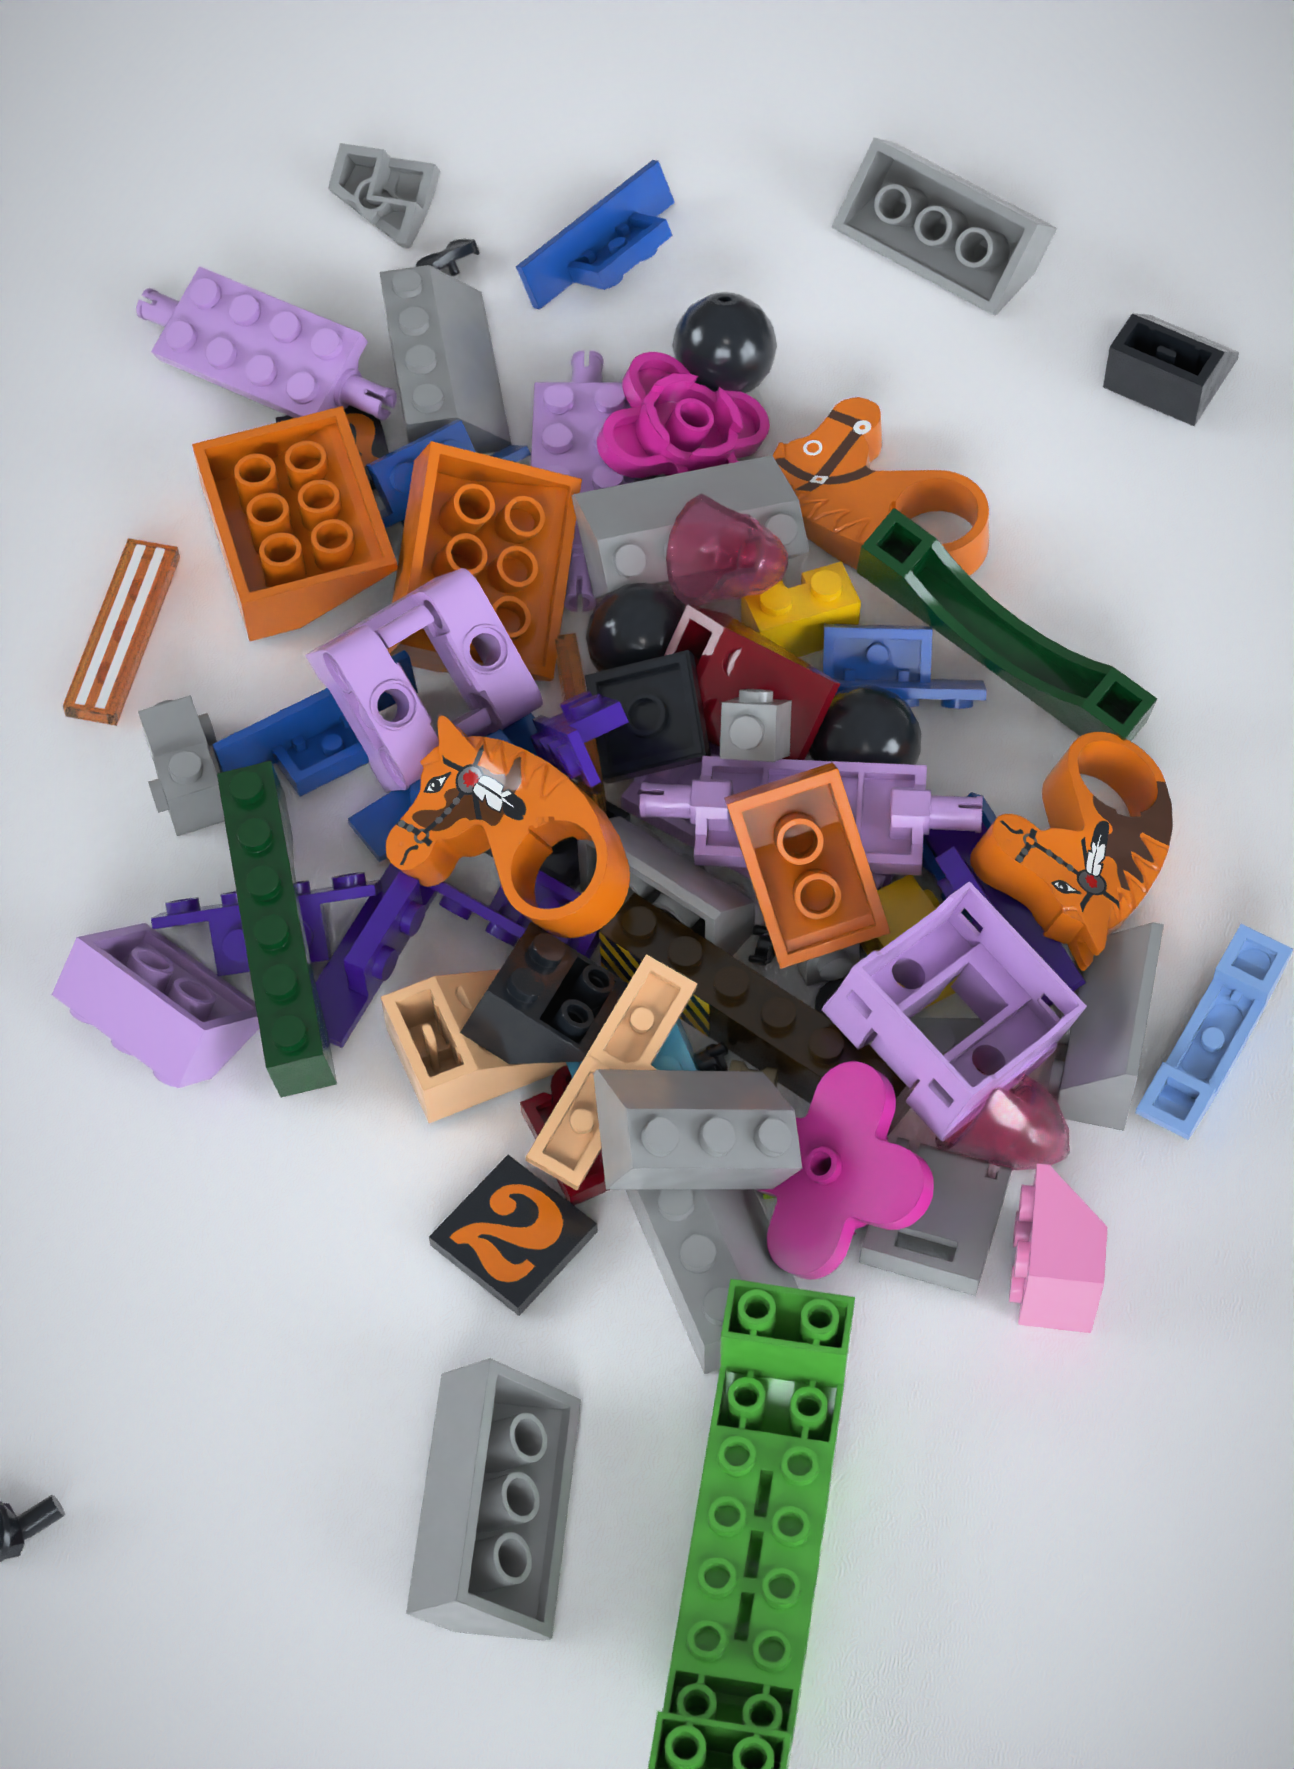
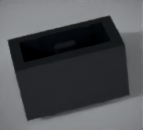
M1132 313L1109 347L1103 388L1195 426L1238 360L1239 352L1152 315Z
M530 922L460 1033L508 1064L582 1062L628 986V983L565 944L554 935Z

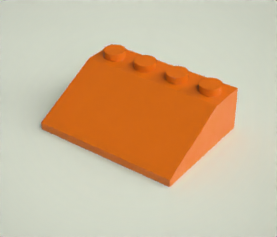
M343 406L192 444L201 487L249 641L302 628L398 570L393 549Z
M431 441L414 460L392 603L435 577L465 568L475 577L533 679L552 681L555 673L576 525V515L571 495L580 493L582 479ZM423 628L387 649L390 656L405 650L410 656L413 667L449 673ZM471 642V658L482 666L484 663Z

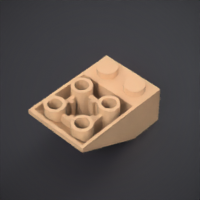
M500 969L433 976L381 996L387 1032L428 1123L551 1076L562 1066L567 1065L566 1062L508 1064L460 1033Z

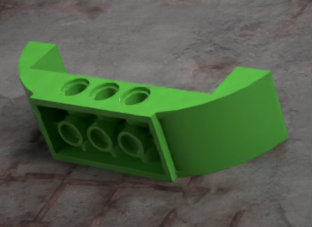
M730 1279L721 1331L720 1371L663 1711H657L648 1769H789L833 1473L855 1297Z

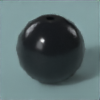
M720 292L706 296L689 306L676 326L672 347L675 359L680 361L690 374L698 376L695 383L706 386L713 392L717 391L720 387L724 391L747 393L758 387L770 372L774 362L777 342L774 327L760 305L739 294Z
M649 583L627 584L608 594L600 601L591 614L587 628L586 641L593 666L600 672L664 656L686 606L676 595L658 585Z
M875 685L848 687L835 694L809 749L811 760L916 765L921 752V730L919 722L910 706L897 694Z

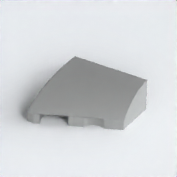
M340 143L328 189L401 247L410 248L426 218L441 171L432 163L392 158L383 149Z

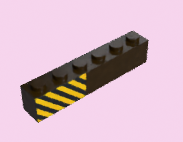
M636 893L631 895L611 921L600 930L599 943L602 967L629 984L647 954L696 982V990L679 1018L717 1043L723 1042L729 1051L758 1070H762L766 1066L778 1068V1083L811 1104L820 1080L828 1071L839 1064L856 1061L865 1063L881 1072L893 1086L896 1096V1107L887 1137L911 1108L905 1101L914 1088L910 1090L869 1044L858 1050L829 1018Z

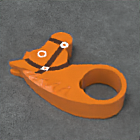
M861 397L845 399L834 406L822 424L810 435L795 439L788 444L779 442L773 457L799 499L807 538L839 561L857 570L861 546L892 509L895 508L909 519L932 511L949 512L964 518L973 526L972 529L963 537L942 545L969 576L984 562L989 549V505L984 492L974 481L961 474L945 470L875 471L870 469V462L876 459L882 450L881 411L875 402Z

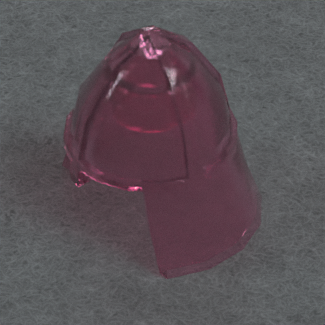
M699 494L686 503L676 517L671 530L666 555L668 581L674 595L685 605L701 606L720 600L740 599L744 596L763 594L782 580L788 567V552L779 538L751 515L740 514L704 494Z
M1023 1074L1021 1079L1023 1083L1016 1089L1012 1088L1009 1091L1001 1087L993 1089L984 1107L973 1120L943 1142L936 1136L935 1142L939 1150L962 1153L999 1167L1005 1166L1012 1168V1170L1036 1169L1037 1163L1052 1165L1068 1157L1070 1154L1069 1128L1057 1100L1039 1082Z

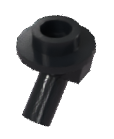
M50 1495L17 1517L10 1503L0 1501V1562L4 1559L20 1556L25 1544L24 1540L34 1536L65 1516L63 1507L54 1495Z

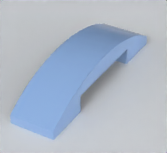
M1240 924L1215 969L1213 980L1166 1063L1162 1062L1136 1108V1114L1189 1140L1247 1043L1292 955L1293 948Z

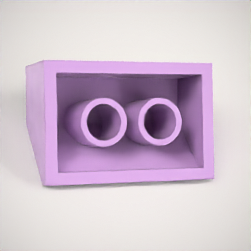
M146 923L77 937L52 993L55 998L70 1008L69 1011L73 1017L83 1023L96 1027L111 1039V1043L116 1049L125 1054L135 1056L153 1070L154 1076L159 1081L176 1088L212 1079L259 1030L256 1006L252 999L221 977H218L216 973Z

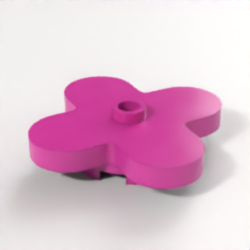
M645 352L633 359L623 378V392L631 408L615 411L608 416L597 436V449L602 460L612 470L630 478H646L660 474L668 476L738 462V458L754 454L765 440L769 432L770 422L762 405L748 394L739 391H724L720 387L717 391L713 392L706 386L695 383L698 376L690 374L687 368L674 357L660 352Z
M856 1061L845 1062L835 1066L823 1076L815 1090L807 1115L803 1118L796 1117L802 1169L774 1189H755L763 1194L777 1198L767 1231V1246L772 1260L782 1270L801 1279L814 1280L832 1273L844 1260L852 1237L857 1234L855 1232L856 1229L864 1227L866 1224L887 1230L906 1228L924 1215L933 1197L934 1179L926 1161L911 1150L887 1141L889 1139L887 1134L896 1107L895 1092L891 1082L885 1075L865 1063Z

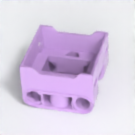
M465 568L435 577L305 655L318 678L333 695L368 755L371 769L385 792L405 791L409 788V785L421 779L423 765H421L420 761L439 745L438 730L434 732L431 727L432 719L400 663H394L387 650L422 628L425 630L470 711L452 721L468 737H485L499 729L504 730L543 705V699L537 684L478 581ZM471 642L484 663L482 666L471 658ZM383 692L392 695L397 704V713L391 722L383 719L377 708V701Z
M969 881L952 893L933 912L879 951H873L856 963L838 990L825 1003L822 1011L858 1050L871 1043L870 1046L910 1090L914 1088L905 1102L943 1142L1036 1070L1057 1049L1059 1040L1087 1006ZM964 908L982 926L983 930L981 932L961 913ZM958 976L951 988L984 1024L946 1054L942 1055L910 1019L936 1000L946 985ZM1044 994L1064 1014L1061 1019L1041 999Z

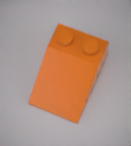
M833 762L724 798L780 969L891 933L839 770Z

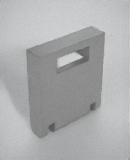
M898 1137L895 1144L909 1149L910 1140ZM920 1143L917 1155L926 1161L934 1179V1192L928 1209L918 1221L903 1229L887 1230L869 1225L861 1247L859 1263L976 1296L1008 1189L1012 1168L1000 1166L995 1179L988 1178L986 1175L989 1162ZM899 1232L956 1248L953 1262L897 1247Z

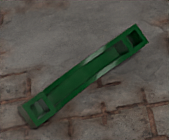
M892 509L861 546L856 573L923 622L932 626L938 633L1079 736L1091 732H1107L1119 736L1124 741L1126 739L1132 741L1148 721L1157 701L1155 696L1115 667L1073 652L1021 621L982 589L950 556L937 538L897 509Z
M272 761L217 773L266 1069L281 1098L337 1085L328 1031L315 983L301 915L294 868L293 836L285 793Z

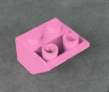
M1037 1163L1033 1186H1021L1019 1211H1016L1013 1247H1016L1015 1265H1012L1009 1302L1020 1303L1018 1325L1091 1333L1104 1286L1108 1227L1058 1173L1047 1164Z

